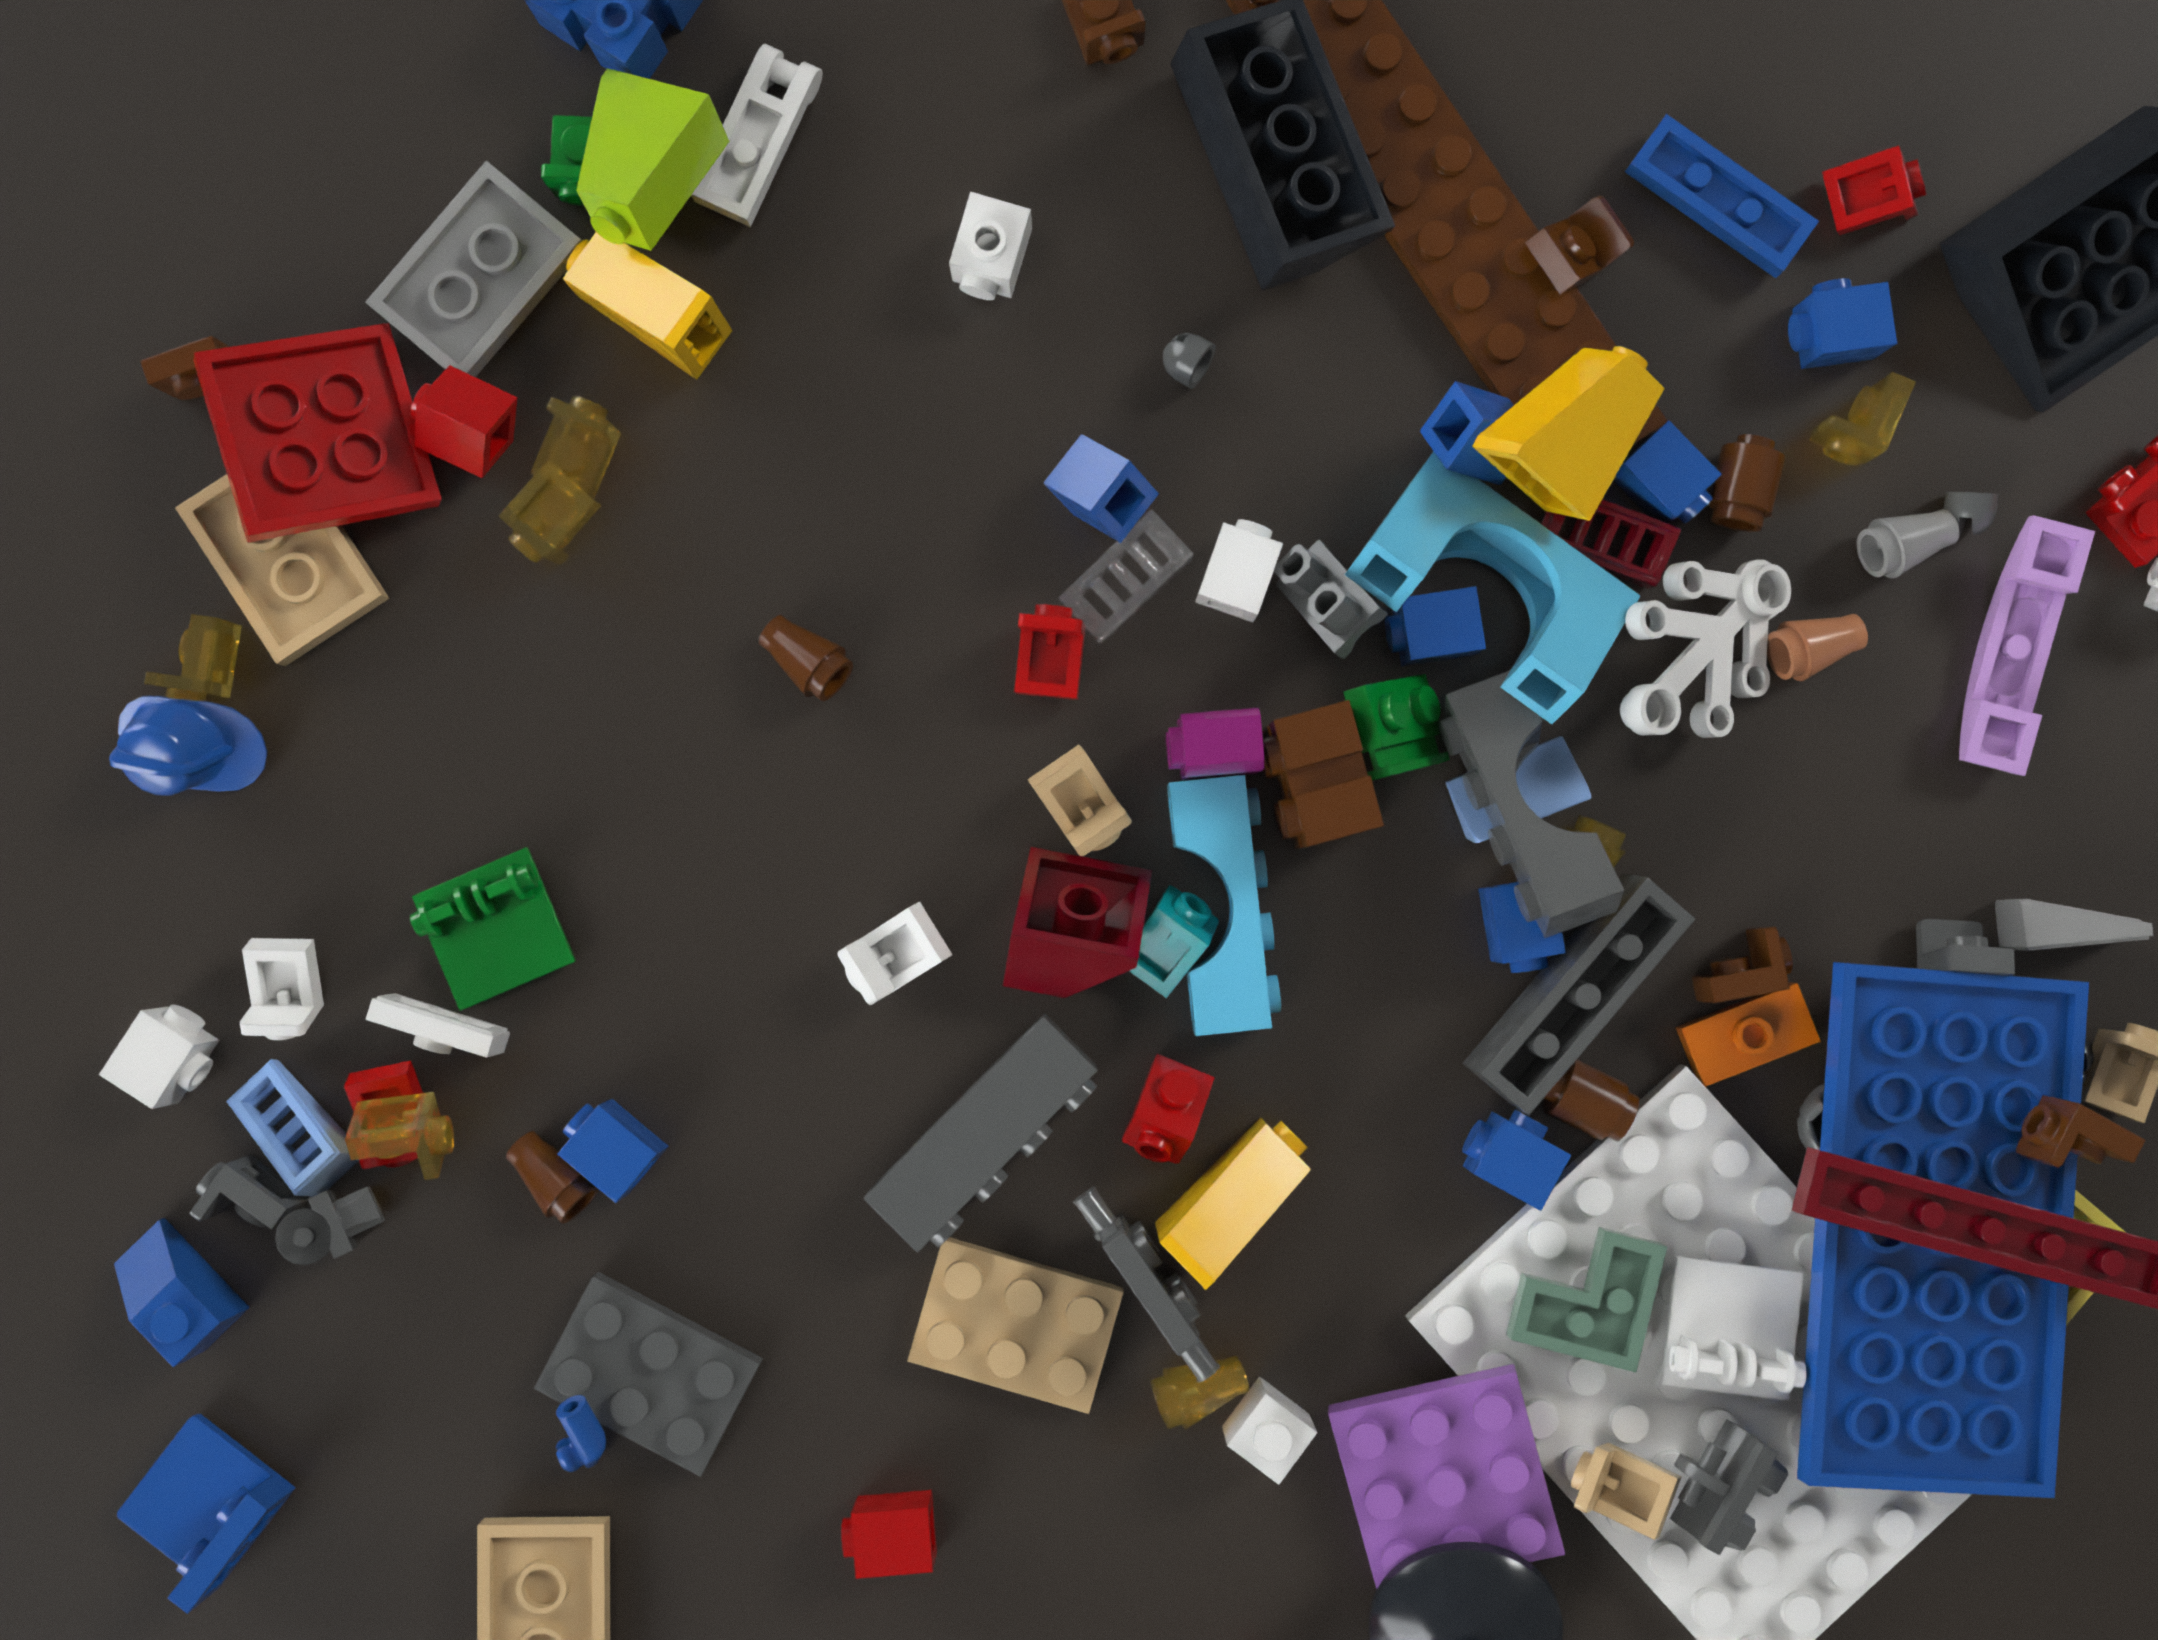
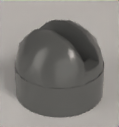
M1187 332L1178 334L1163 350L1165 370L1174 380L1192 389L1206 374L1213 360L1216 346L1199 335Z
M1945 492L1944 509L1950 511L1956 518L1959 526V535H1962L1966 518H1972V533L1974 536L1985 532L1993 524L1997 513L1999 494Z

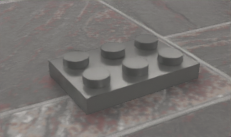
M597 1272L592 1276L534 1389L560 1403L575 1395L585 1396L600 1424L701 1477L763 1358L610 1277Z

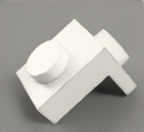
M920 901L838 951V957L845 967L846 976L850 984L862 994L869 1005H873L952 956L951 951Z
M251 938L242 949L251 1007L240 1020L241 1034L245 1036H265L270 1040H287L304 1035L324 1006L314 939Z

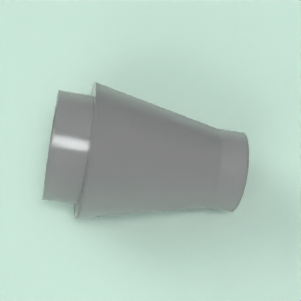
M1946 509L1925 514L1874 519L1868 528L1862 530L1858 535V556L1865 570L1872 576L1897 578L1941 549L1955 544L1959 539V526L1954 515Z

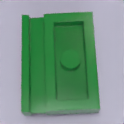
M1426 674L1366 684L1343 692L1345 701L1349 700L1363 747L1361 753L1369 752L1374 770L1367 772V774L1371 776L1372 781L1450 761L1448 752L1439 753L1435 736L1440 734L1438 728L1440 704L1436 693L1428 684Z

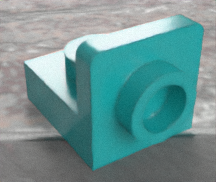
M1169 885L1162 894L1155 909L1144 921L1137 967L1130 970V972L1167 998L1207 949L1219 924V920L1212 914L1209 906L1201 898L1189 892L1182 893L1174 886Z

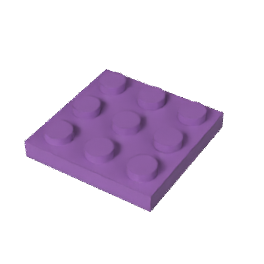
M1514 1364L1334 1403L1328 1406L1329 1419L1376 1589L1386 1575L1401 1561L1423 1549L1444 1543L1479 1542L1507 1549L1529 1562L1565 1555Z

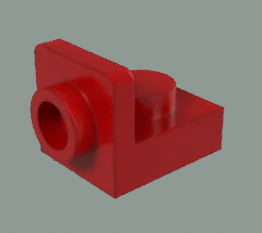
M1899 145L1822 172L1839 236L1900 215H1904L1906 220L1919 216L1915 199L1927 195L1918 159L1905 163Z

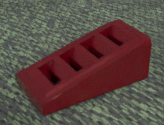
M1602 499L1590 521L1577 518L1569 539L1561 538L1611 575L1649 589L1658 585L1681 529ZM1545 511L1540 524L1558 536L1566 516ZM1594 515H1598L1605 519L1592 549L1582 546ZM1620 524L1629 529L1617 558L1607 555V552ZM1643 535L1652 537L1653 540L1642 566L1631 564Z

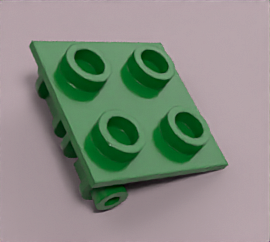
M528 847L412 896L417 911L410 914L411 925L419 937L428 934L459 1011L576 962Z

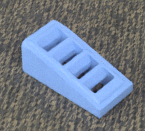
M269 1060L226 1101L294 1196H315L328 1190L359 1161L357 1156L360 1150L351 1138L279 1060ZM277 1089L281 1097L262 1114L257 1107ZM292 1110L295 1116L278 1131L274 1126ZM308 1131L311 1137L295 1150L291 1145Z

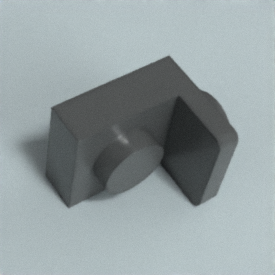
M1928 918L1917 922L1918 969L2004 976L2015 974L2014 949L1988 947V939L1983 937L1981 923Z
M248 1155L228 1163L219 1162L207 1172L196 1188V1193L201 1197L189 1215L201 1222L223 1213L233 1201L236 1203L234 1206L235 1211L244 1220L259 1227H269L272 1230L278 1227L282 1219L292 1211L303 1209L309 1197L294 1196L281 1176L252 1155Z

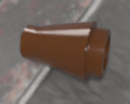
M783 615L774 617L760 634L759 645L773 656L805 697L815 696L820 701L829 700L842 688L852 672L853 662L845 657L846 651L844 647L790 622Z
M530 1131L511 1146L506 1154V1159L515 1167L546 1218L555 1216L562 1224H565L579 1215L592 1202L599 1189L557 1155L560 1150L542 1140L534 1131Z

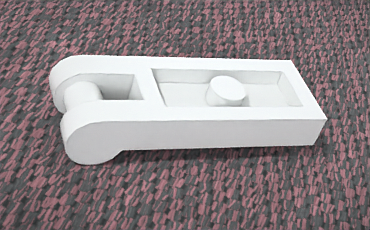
M763 44L756 53L723 123L730 142L691 195L696 203L751 227L807 106L812 103L817 95L823 75L822 69L805 61L798 66L783 59L784 54L781 50L767 44ZM774 83L788 88L783 100L767 93L768 88Z

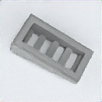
M2031 899L1996 900L1995 902L1999 947L2029 951L2148 940L2149 936H2153L2152 923L2143 922L2140 919Z

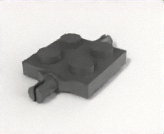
M1095 1186L1078 1196L1073 1203L1078 1207L1095 1232L1093 1234L1094 1238L1097 1241H1102V1248L1169 1342L1172 1350L1183 1358L1198 1382L1211 1377L1218 1371L1220 1365L1216 1363L1199 1338L1200 1332L1195 1325V1320L1201 1317L1195 1306L1198 1303L1177 1272L1168 1278L1159 1267L1164 1263L1159 1254L1161 1249L1148 1229L1140 1220L1131 1226L1122 1212L1115 1217L1097 1192Z

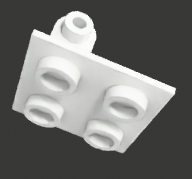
M1675 1256L1661 1384L1790 1401V1392L1793 1387L1803 1388L1806 1382L1805 1363L1794 1360L1804 1273Z

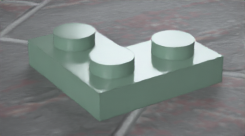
M1599 1227L1584 1288L1521 1273L1506 1335L1513 1341L1636 1373L1667 1246L1660 1242Z

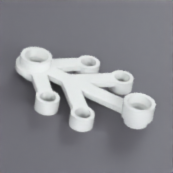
M1766 560L1747 561L1738 567L1735 574L1707 570L1696 561L1674 563L1666 569L1663 576L1664 590L1675 601L1697 599L1703 594L1731 600L1716 616L1668 609L1658 600L1637 602L1629 607L1625 617L1626 628L1629 634L1637 640L1657 639L1664 635L1694 639L1653 684L1637 685L1623 698L1620 706V715L1624 724L1634 733L1642 736L1670 733L1677 726L1681 716V704L1678 696L1705 667V700L1697 702L1690 713L1691 728L1699 737H1724L1731 731L1734 724V713L1730 706L1731 694L1737 698L1760 697L1766 693L1770 685V673L1766 666L1769 620L1787 607L1791 597V584L1786 572L1780 566L1771 564ZM1684 574L1687 577V588H1685L1683 582ZM1646 613H1648V615H1649V617H1650V626H1649V628L1647 627V624H1646V619H1645ZM1743 627L1742 661L1732 664L1734 636ZM1747 673L1749 674V677H1750L1749 686H1748V683H1747ZM1711 712L1713 713V716H1714L1713 726H1712V724H1711V722H1710Z

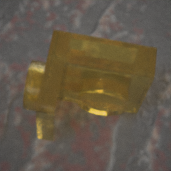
M1891 372L1872 387L1864 386L1851 407L1848 416L1849 421L1837 416H1830L1814 427L1809 440L1824 446V454L1835 461L1849 465H1858L1860 462L1866 464L1887 451L1916 381Z
M573 395L570 404L551 397L546 409L554 417L530 474L537 479L593 501L621 433L605 419L608 410L604 407Z
M548 460L502 511L499 517L514 530L508 537V540L526 557L535 563H538L544 557L547 560L562 565L569 557L563 548L602 505L557 464Z
M191 614L189 629L184 631L179 643V659L183 664L181 676L146 671L144 684L165 688V697L195 701H206V695L230 698L242 625L216 617Z
M434 1092L358 1101L345 1137V1142L351 1160L373 1157L390 1159L404 1153L417 1152L423 1177L425 1180L439 1178L445 1154L453 1152L454 1132L450 1117L448 1115H440Z

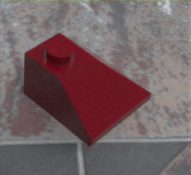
M1030 847L1011 932L1003 986L1066 998L1135 969L1139 958L1152 870Z

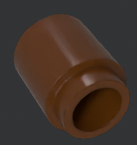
M1742 434L1737 436L1736 442L1722 445L1717 470L1722 475L1713 483L1710 494L1713 499L1708 503L1713 508L1711 521L1714 524L1738 531L1756 532L1762 530L1764 518L1772 516L1785 461V455L1774 449L1775 441L1759 435Z
M1576 1060L1543 1098L1545 1099L1543 1105L1545 1114L1598 1140L1608 1137L1614 1141H1620L1632 1126L1639 1108V1097L1629 1092L1626 1083L1579 1060Z

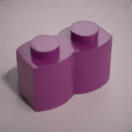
M1259 708L1180 714V718L1177 719V727H1168V732H1166L1168 769H1180L1182 781L1237 775L1250 776L1257 775L1258 772L1263 771L1264 748Z

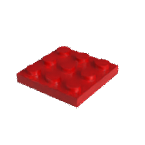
M389 323L194 352L195 368L247 543L439 507L442 498L428 452L415 447L416 418L411 416L413 401Z

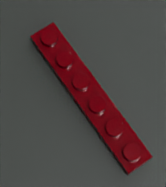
M1807 1147L1791 1211L2158 1309V1241Z

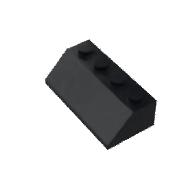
M1281 0L1187 29L1170 65L1262 291L1317 273L1393 230L1395 227L1394 221L1303 0Z

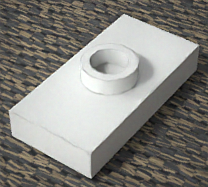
M396 993L372 998L365 1019L415 1035L413 1045L440 1054H450L452 1047L486 1058L504 1053L510 1032L507 1031L508 1028Z

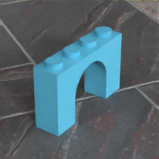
M1433 451L1347 570L1345 576L1397 612L1426 576L1432 565L1439 560L1453 557L1468 558L1484 563L1498 571L1519 592L1526 605L1530 619L1528 642L1500 688L1550 724H1553L1586 691L1625 624V617L1629 607L1637 603L1640 595L1479 479L1446 470Z

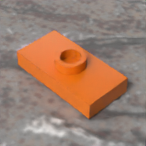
M1789 982L1790 989L1756 995L1675 1027L1692 1071L1705 1087L1821 1042L1798 983Z

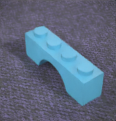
M1245 775L1170 782L1167 785L1173 847L1193 853L1206 861L1222 880L1229 901V919L1221 942L1206 959L1191 967L1187 972L1193 1033L1196 1036L1270 1029L1272 1028L1271 1013L1281 1012V996L1277 975H1266L1264 951L1274 950V931L1271 913H1260L1257 888L1268 887V877L1264 850L1253 851L1251 826L1261 825L1257 788H1246Z

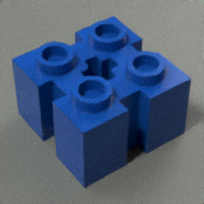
M525 0L542 27L578 51H581L585 44L588 43L598 62L604 68L648 79L651 78L668 53L661 38L668 24L670 23L680 31H683L703 1Z

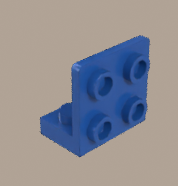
M195 1414L186 1421L120 1507L117 1517L178 1565L176 1571L183 1578L167 1599L188 1614L221 1587L296 1487L202 1414Z

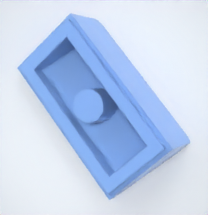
M1558 736L1538 744V747L1522 762L1516 772V781L1521 796L1528 807L1540 818L1592 798L1589 787L1563 736ZM1463 774L1445 781L1466 839L1474 843L1488 840V830L1494 827L1485 808L1476 810L1471 804L1464 787Z

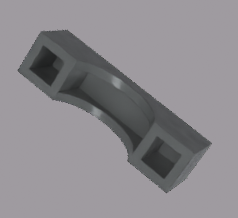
M1507 671L1446 694L1444 719L1438 721V728L1448 753L1451 756L1459 753L1468 773L1463 774V783L1471 804L1476 810L1485 808L1494 827L1488 830V837L1498 862L1502 866L1510 863L1519 884L1514 886V893L1522 915L1527 922L1536 920L1544 938L1617 912L1624 888L1597 833L1573 832L1557 828L1538 817L1521 796L1516 781V772L1522 762L1538 747L1543 721L1537 713L1500 688L1510 672Z

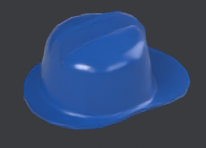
M141 696L129 702L120 714L119 738L117 746L109 758L110 766L122 769L128 779L141 790L153 795L172 796L188 789L217 792L240 790L254 783L265 769L267 749L261 732L252 721L232 707L206 701L175 699L164 696Z

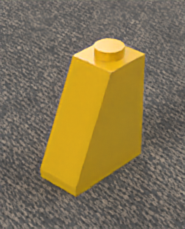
M596 232L590 241L588 239L581 241L568 258L566 265L568 272L563 277V280L579 298L696 380L732 332L728 322L709 294L625 243L620 245L613 244Z
M1616 346L1612 351L1583 348L1481 432L1472 447L1544 511L1590 521L1665 388L1646 370L1648 366L1647 361L1641 355L1628 348Z
M1260 1117L1155 1222L1159 1243L1207 1290L1309 1173L1310 1167L1300 1157L1308 1147L1282 1121L1272 1129Z

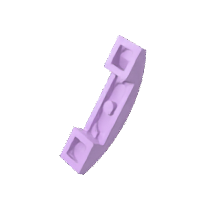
M2034 515L2028 516L2001 573L1979 637L1964 702L1959 760L2019 776L2026 775L2042 715L2033 713L2066 594L2078 593L2095 531Z

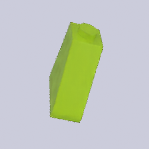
M609 68L601 76L576 191L591 217L592 227L605 240L613 244L620 245L626 243L652 251L730 141L709 94Z

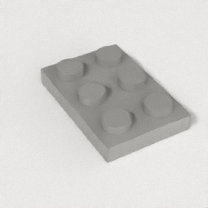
M486 160L365 303L444 369L451 365L476 377L567 271L568 258L582 240Z

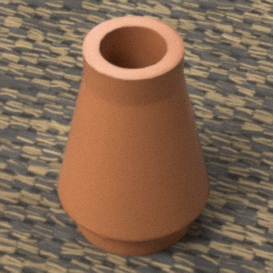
M1856 614L1834 618L1784 621L1776 631L1768 635L1767 658L1771 668L1781 679L1793 678L1797 681H1805L1852 652L1864 649L1868 642L1867 629L1862 619Z

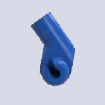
M575 1395L563 1401L556 1410V1415L568 1437L558 1441L556 1455L561 1467L567 1472H574L583 1465L586 1468L596 1465L606 1447L605 1432L585 1396Z

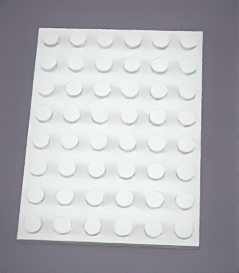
M1679 1064L1639 1101L1635 1120L1627 1134L1620 1141H1614L1608 1137L1603 1140L1597 1139L1563 1170L1542 1211L1526 1204L1413 1307L1405 1317L1458 1376L1509 1364L1515 1365L1542 1468L1574 1504L1579 1491L1571 1487V1481L1582 1454L1585 1451L1593 1454L1597 1446L1608 1442L1682 1476L1660 1537L1656 1540L1595 1511L1582 1513L1697 1640H1815L1972 1494L1808 1486L1797 1479L1803 1388L1793 1387L1790 1392V1401L1661 1384L1675 1256L1803 1272L1804 1278L1794 1360L1805 1363L1815 1218L1791 1211L1797 1187L1688 1067ZM1599 1227L1660 1242L1667 1246L1637 1372L1511 1340L1506 1335L1521 1273L1584 1288ZM1726 1419H1728L1778 1453L1776 1459L1787 1469L1788 1476L1777 1494L1767 1497L1757 1491L1745 1512L1755 1519L1756 1532L1747 1548L1740 1551L1725 1546L1722 1553L1718 1555L1702 1546L1694 1536L1669 1518L1679 1503L1680 1499L1678 1496L1689 1476L1674 1466L1676 1459L1682 1453L1698 1462L1709 1442H1714Z

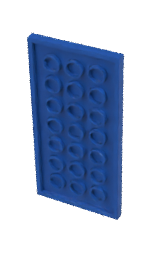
M1833 962L1820 1150L2073 1218L2078 1156L2069 1151L2063 1165L2054 1167L2023 1157L2016 1153V1147L2022 1137L2021 1130L2026 1116L2039 1104L2043 1095L2081 1104L2089 982ZM1815 1218L1805 1355L1806 1382L1803 1387L1797 1479L1808 1486L2055 1498L2069 1285Z

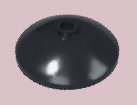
M1451 1542L1431 1546L1407 1557L1386 1575L1378 1586L1371 1603L1369 1633L1370 1640H1562L1563 1622L1560 1606L1552 1586L1544 1575L1529 1561L1495 1545L1479 1542Z

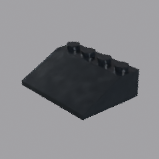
M2141 107L1939 243L1959 298L2035 411L2044 413L2158 336V107Z

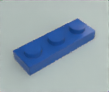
M1668 114L1664 116L1625 170L1626 174L1774 278H1777L1786 269L1819 222Z

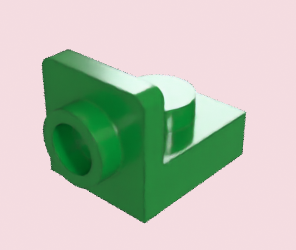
M553 115L550 164H542L541 179L555 197H559V200L567 204L584 206L576 189L592 117Z

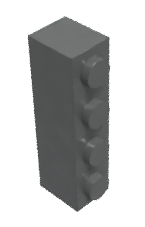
M1624 873L1619 878L1624 892L1617 912L1580 925L1564 943L1566 953L1554 955L1548 962L1549 967L1539 972L1463 1062L1467 1068L1509 1104L1527 1115L1532 1113L1694 922L1695 918L1648 877Z
M1044 1013L869 1189L863 1199L917 1253L929 1241L937 1248L940 1247L964 1222V1219L957 1212L974 1195L982 1203L987 1200L1009 1176L1002 1167L1018 1151L1026 1158L1029 1157L1050 1136L1053 1130L1046 1122L1063 1105L1072 1113L1097 1088V1085L1090 1079L1098 1071L1097 1065Z

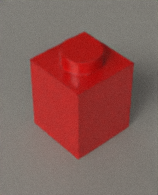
M449 365L433 384H423L414 397L411 406V416L416 418L415 447L483 478L514 441L518 397Z
M932 1490L857 1496L851 1517L842 1518L841 1525L844 1558L854 1557L856 1579L933 1572L937 1546Z

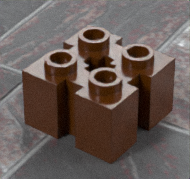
M1349 700L1273 720L1269 726L1263 729V774L1265 779L1273 777L1278 779L1283 800L1273 803V811L1280 836L1283 840L1292 837L1294 847L1298 849L1384 826L1371 776H1368L1361 753L1363 747Z

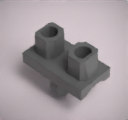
M1318 539L1309 549L1301 544H1297L1275 565L1274 572L1280 578L1276 586L1329 648L1344 660L1352 652L1354 644L1361 634L1371 626L1380 623L1388 613L1369 592L1345 576L1348 568L1325 543Z
M367 1186L337 1200L333 1190H326L307 1199L311 1208L292 1211L282 1219L276 1230V1246L282 1257L293 1264L307 1265L315 1263L326 1256L329 1251H331L335 1259L358 1247L354 1235L384 1222L385 1217L371 1186Z
M1726 1419L1714 1442H1709L1698 1462L1682 1453L1676 1459L1674 1466L1689 1476L1678 1496L1680 1501L1669 1519L1694 1536L1706 1549L1718 1555L1722 1553L1725 1546L1740 1551L1745 1550L1756 1532L1755 1519L1745 1512L1757 1491L1767 1497L1777 1494L1788 1476V1471L1776 1459L1778 1453L1739 1425Z

